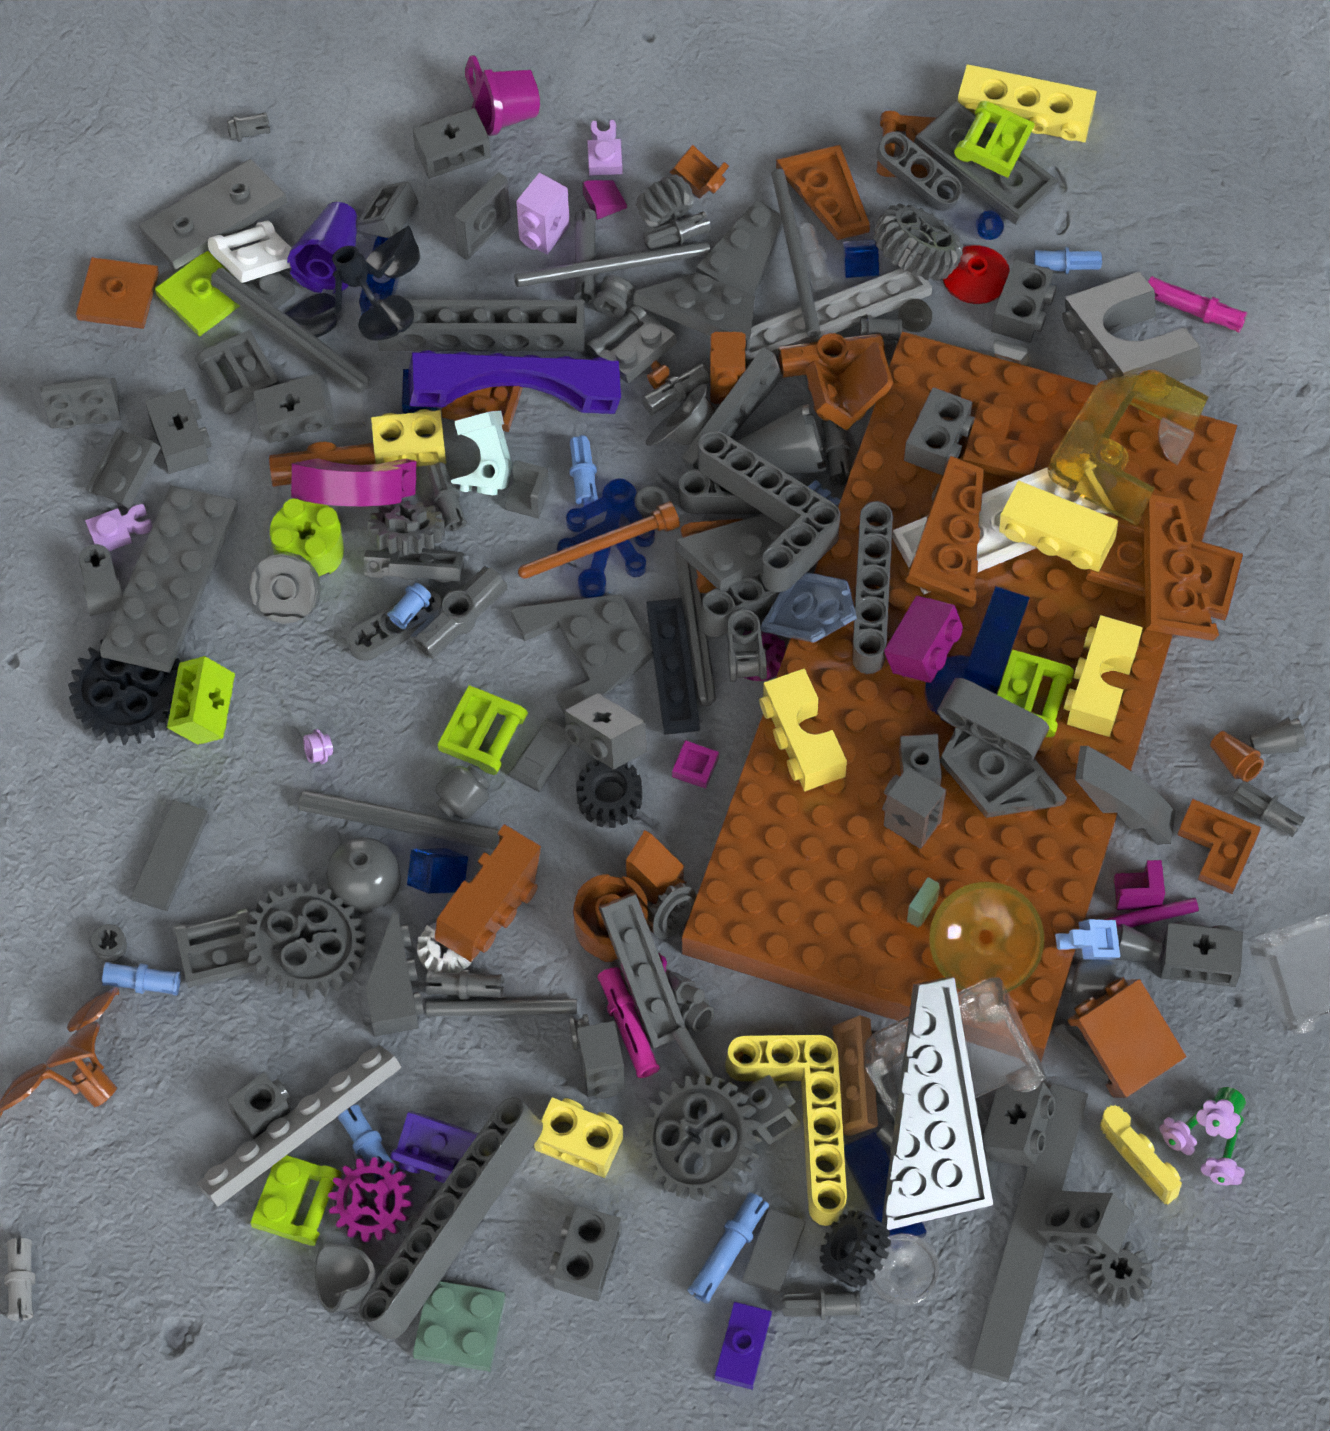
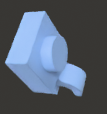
M1088 919L1078 922L1079 929L1070 930L1068 934H1055L1058 950L1082 948L1083 959L1112 960L1120 957L1116 920Z

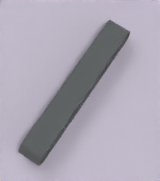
M507 1098L497 1106L361 1302L359 1309L360 1317L384 1338L395 1339L406 1331L540 1137L543 1130L542 1120L519 1098Z

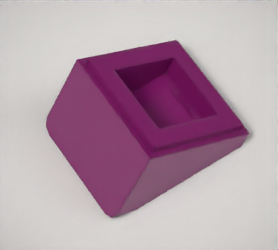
M588 180L582 182L583 196L590 209L595 211L597 220L627 208V204L613 180Z

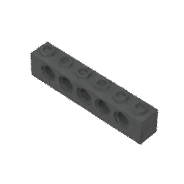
M408 300L414 310L412 325L395 337L378 340L379 351H585L584 300Z

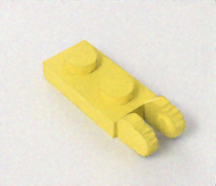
M1116 1105L1106 1107L1100 1124L1103 1134H1106V1138L1160 1200L1168 1205L1178 1197L1182 1185L1178 1172L1170 1163H1163L1154 1153V1146L1142 1133L1138 1135L1131 1128V1117L1127 1112H1123V1108L1121 1109L1120 1106Z

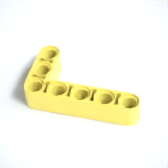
M823 1035L740 1036L735 1038L728 1047L725 1062L726 1072L731 1078L737 1081H756L770 1075L774 1081H801L809 1214L813 1221L819 1225L829 1226L834 1221L838 1222L839 1216L843 1214L846 1205L847 1189L837 1045L831 1038ZM738 1052H743V1054L750 1056L753 1061L748 1064H742L734 1058V1055ZM782 1053L787 1055L790 1061L788 1063H778L772 1056ZM812 1053H822L827 1057L828 1061L818 1063L810 1055ZM817 1088L824 1089L830 1094V1097L826 1099L817 1098L812 1093V1090ZM819 1124L827 1125L832 1130V1133L830 1135H821L816 1132L814 1127ZM823 1160L828 1161L834 1166L835 1170L823 1172L817 1167L816 1163ZM823 1197L831 1198L835 1201L837 1207L825 1209L819 1204L818 1200Z

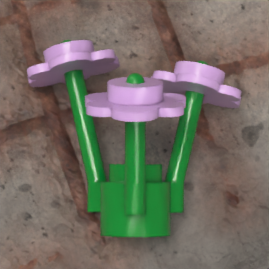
M1222 1087L1218 1090L1214 1099H1206L1201 1109L1186 1123L1182 1121L1175 1122L1172 1118L1167 1117L1164 1123L1160 1125V1132L1167 1145L1173 1150H1181V1152L1189 1156L1194 1153V1146L1197 1144L1196 1139L1190 1135V1130L1198 1123L1206 1127V1132L1210 1136H1217L1219 1134L1221 1137L1227 1138L1223 1157L1219 1160L1211 1157L1207 1158L1206 1163L1201 1166V1172L1219 1185L1241 1184L1245 1170L1237 1167L1236 1162L1231 1159L1238 1130L1244 1121L1240 1114L1246 1105L1245 1098L1239 1091L1230 1087Z

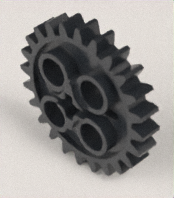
M91 647L88 648L91 657L89 660L79 657L78 662L82 670L75 669L71 671L75 681L68 683L70 693L72 694L69 696L71 706L75 707L73 711L76 719H82L81 723L85 730L92 727L95 738L100 737L105 732L108 743H111L116 735L120 736L122 744L126 745L129 736H134L139 744L142 741V733L146 732L151 738H155V727L158 726L165 731L168 729L165 719L169 718L180 663L179 658L175 659L169 673L103 658L100 651ZM116 666H123V669L118 672H110ZM148 675H158L154 680H144ZM103 697H112L106 703H98ZM136 706H146L142 711H132V709Z

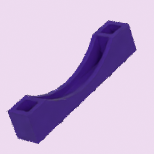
M426 350L419 353L412 352L408 368L409 406L444 408L457 398L468 393L498 386H521L542 391L567 402L581 413L615 414L621 399L619 361H610L605 358H593L591 360L574 359L569 356L540 358L537 355L513 357L500 353L471 355L467 352L441 354Z

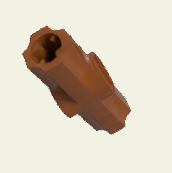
M829 333L823 335L818 342L781 346L778 348L781 374L783 378L806 375L805 368L815 360L839 376L874 342L883 347L885 354L883 337L878 333L843 338L839 334ZM829 354H834V355H837V356H835V357H830V356H827V355H829Z
M317 442L309 445L306 451L269 455L273 487L291 485L292 463L317 458L348 465L376 464L373 443L336 447L335 444L330 442Z

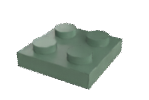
M439 1281L423 1305L413 1358L491 1372L506 1300L505 1292Z

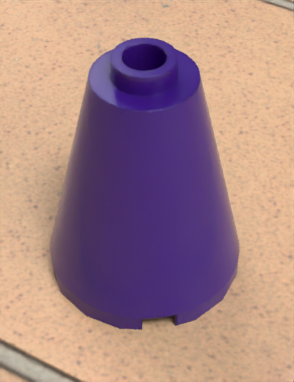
M343 202L329 203L291 248L287 257V264L289 263L291 267L290 274L301 286L317 293H322L323 289L333 290L332 294H335L333 272L337 269L332 261V257L341 247H356L357 213L351 206ZM342 281V291H343V290L347 289L349 285L345 284V283Z

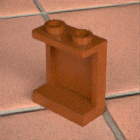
M1121 977L1104 988L1107 992L1104 996L1097 1000L1091 997L1078 1004L1074 1008L1076 1014L1067 1019L1071 1026H1077L1111 1080L1105 1085L1113 1098H1127L1187 1057L1141 980H1125L1124 977Z

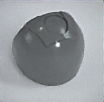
M326 1244L320 1247L315 1262V1284L319 1300L324 1309L329 1313L349 1309L362 1302L376 1280V1271L368 1255L358 1248L342 1244Z

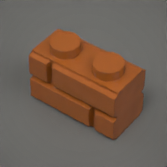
M714 332L711 334L710 402L714 404H721L745 372L746 334L742 332Z

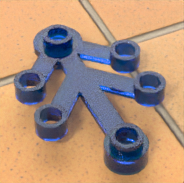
M614 479L604 487L601 498L582 508L569 510L566 515V524L572 532L583 531L587 527V520L606 511L607 514L603 522L572 538L561 539L557 544V552L565 547H571L620 528L619 522L622 514L629 523L643 519L635 507V496L637 494L635 487L625 479ZM617 495H623L625 497L621 500L614 499V497ZM574 517L583 519L580 523H573L571 521ZM655 529L648 532L650 534L648 538L634 537L635 543L640 547L651 546L655 541ZM629 539L615 544V547L625 560L627 574L632 577L642 576L646 572L645 557L637 553ZM612 546L595 552L591 567L580 573L578 589L583 597H602L605 594L607 583L604 572ZM633 562H639L642 564L639 568H633L630 566V564ZM595 584L599 588L590 590L587 589V586Z

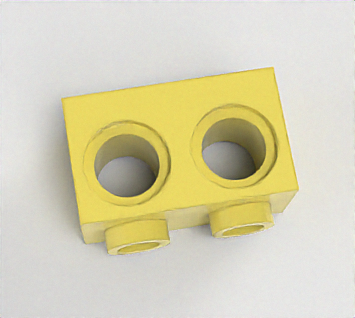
M423 409L415 413H386L381 416L371 417L376 464L406 458L415 460L416 467L434 465L438 462L446 464L441 410L431 411ZM423 434H431L429 437H420ZM391 437L397 438L393 441H386V439Z
M552 1097L542 1118L543 1130L534 1144L535 1150L606 1178L623 1140V1125L618 1124L619 1121L609 1114L599 1112L596 1115L583 1110L584 1107L574 1100L564 1098L560 1101ZM559 1122H567L573 1126L566 1133H558L553 1130V1127ZM594 1136H602L608 1140L601 1147H593L588 1144L589 1139Z

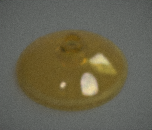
M982 881L965 885L946 897L938 907L931 922L929 942L933 960L940 973L944 977H954L958 989L978 996H995L1016 989L1027 981L1036 970L1043 954L1044 930L1037 910L1021 892L1003 883ZM982 930H990L993 933L992 941L982 943L979 940V933Z

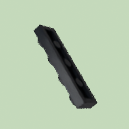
M682 598L647 601V616L664 735L700 731Z

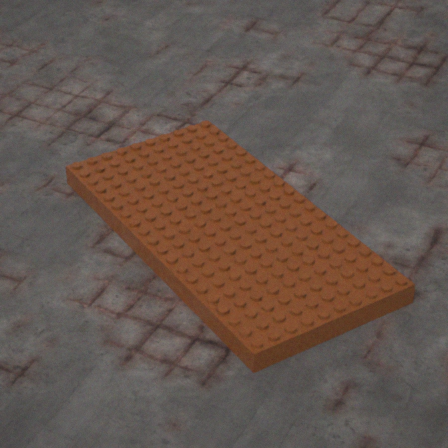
M902 331L889 365L893 384L887 395L880 398L875 404L838 506L840 511L839 540L818 561L814 574L846 580L855 608L859 525L862 508L866 504L875 501L888 505L893 515L892 532L897 528L928 516L933 503L932 492L940 482L942 475L904 461L906 442L933 387L972 401L970 416L973 417L976 415L979 401L1014 409L1007 439L1040 446L1034 473L1083 453L1081 449L1084 446H1079L1075 432L1084 425L1093 426L1099 437L1096 441H1101L1112 464L1110 469L1114 468L1118 477V483L1107 490L1117 507L1116 517L1144 525L1143 500L1149 494L1182 499L1193 539L1202 542L1238 425L1136 396L1125 400L1118 391ZM943 417L944 420H954L950 417ZM962 436L959 442L962 445L958 457L960 460H963L969 436ZM929 445L931 448H941L938 445ZM983 472L982 494L1013 482L1016 479ZM871 522V523H869V524L872 525V526H881V525H882L881 523H878V522ZM892 538L886 647L916 595L955 605L963 626L960 639L954 642L946 656L943 668L937 671L932 682L929 683L894 674L886 655L883 667L876 673L865 674L858 671L852 661L854 621L814 643L790 638L776 678L805 668L818 697V714L802 721L799 726L803 731L814 735L833 730L847 760L846 777L804 792L800 780L794 781L790 775L787 766V760L790 758L786 749L780 750L777 746L773 734V729L776 727L772 718L766 719L764 714L762 715L682 935V954L908 1024L913 984L945 977H954L965 1042L1041 1065L1070 966L1076 949L1058 950L1055 934H1068L1070 930L1079 929L1078 922L1086 920L1118 816L1117 812L1102 813L1075 780L1080 746H1089L1132 771L1174 634L1146 630L1145 597L1087 581L1088 569H1080L1073 565L1071 561L1057 555H1046L1038 548L978 572L975 578V590H977L976 603L972 608L933 592L923 594L920 587L905 581L909 567ZM876 553L868 554V556L872 558L880 557V555ZM877 585L865 586L872 590L880 588ZM1100 615L1143 627L1130 674L1109 671L1101 675L1103 681L1108 685L1123 689L1120 706L1110 737L1067 725L1070 711L1064 710L1065 701L1069 689L1077 690L1079 680L1073 676L1072 682L1066 686L1057 714L1056 722L1058 727L1055 736L1045 737L1034 757L1067 797L1063 805L986 818L940 763V786L946 789L942 820L921 849L884 826L885 811L882 808L887 799L884 791L894 775L901 776L899 761L900 737L938 734L939 759H941L956 727L944 721L938 715L937 709L955 678L971 681L997 695L1012 649L1068 665L1073 668L1075 674L1079 658L1087 659L1089 649L1084 648V643L1089 627L1097 628ZM872 616L863 618L866 621L870 622L878 620L877 618ZM870 648L861 650L866 654H874L877 652L874 649ZM1043 675L1031 713L1042 715L1053 681L1051 677ZM929 877L939 883L938 901L922 926L917 928L907 922L908 909Z

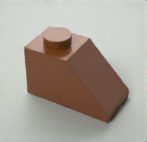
M644 830L626 859V874L628 878L634 880L642 888L647 901L656 904L658 895L665 894L668 886L675 887L680 882L686 885L687 882L684 880V865L651 833Z

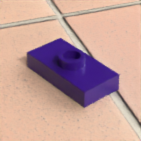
M734 1302L715 1372L716 1381L753 1390L772 1311Z

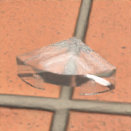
M1162 418L1158 439L1165 452V456L1171 462L1178 465L1193 440L1195 432Z

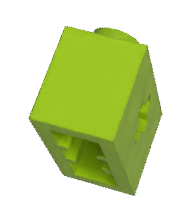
M206 656L180 662L167 728L197 745L223 739L235 673Z

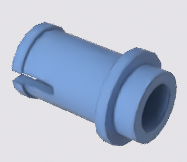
M419 583L407 586L405 588L406 594L387 613V616L390 617L389 619L401 629L407 627V624L422 607L429 606L428 600L431 598V594Z

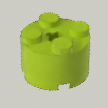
M295 498L286 501L271 521L269 534L273 553L290 552L298 554L312 564L319 576L328 572L330 575L339 567L344 556L343 537L336 511L325 504L311 503Z

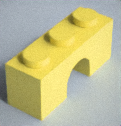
M1100 615L1097 628L1089 627L1084 643V648L1089 649L1087 659L1079 658L1074 678L1079 680L1077 690L1069 689L1064 705V710L1070 711L1067 725L1110 737L1120 706L1123 689L1108 685L1103 681L1101 675L1109 671L1130 674L1143 627Z
M805 668L764 682L763 697L759 698L760 706L765 718H772L776 727L773 729V734L777 746L780 750L786 749L790 758L787 760V766L794 781L800 780L805 792L846 777L847 760L833 730L814 735L803 731L799 726L802 721L818 714V697Z

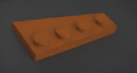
M950 456L943 471L905 581L972 608L976 603L977 590H975V578L978 574L977 545L980 540L979 513L982 506L984 469Z
M1149 494L1143 500L1145 628L1149 631L1214 641L1219 636L1216 623H1212L1209 609L1212 606L1208 593L1203 591L1200 580L1202 569L1199 560H1195L1191 544L1194 540L1183 500Z

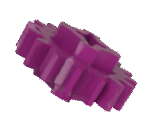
M372 1157L370 1166H367L364 1159L359 1158L356 1159L357 1169L353 1170L346 1165L343 1167L346 1175L344 1179L334 1177L333 1182L339 1189L338 1192L328 1193V1197L337 1200V1205L330 1208L329 1212L331 1214H340L341 1218L335 1224L338 1228L350 1226L347 1236L350 1238L356 1237L361 1232L362 1241L370 1242L372 1233H375L378 1241H384L386 1237L385 1230L388 1229L393 1234H397L399 1229L395 1223L398 1220L408 1222L409 1218L403 1213L404 1207H413L414 1202L406 1200L405 1194L413 1189L412 1186L401 1185L400 1182L406 1176L404 1172L400 1171L394 1175L392 1174L394 1169L392 1162L388 1161L380 1168L379 1158ZM379 1174L385 1178L379 1180L376 1184H372L367 1179H364L363 1176ZM349 1188H351L353 1191L352 1203L347 1206V1194ZM363 1189L370 1193H378V1196L374 1199L378 1210L374 1207L364 1206L368 1199ZM395 1193V1206L391 1212L389 1209L390 1196ZM365 1216H372L379 1224L364 1226L357 1221L359 1219L362 1220Z

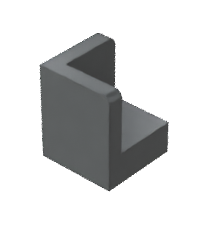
M515 460L512 467L514 480L505 501V509L539 519L549 492L548 468Z

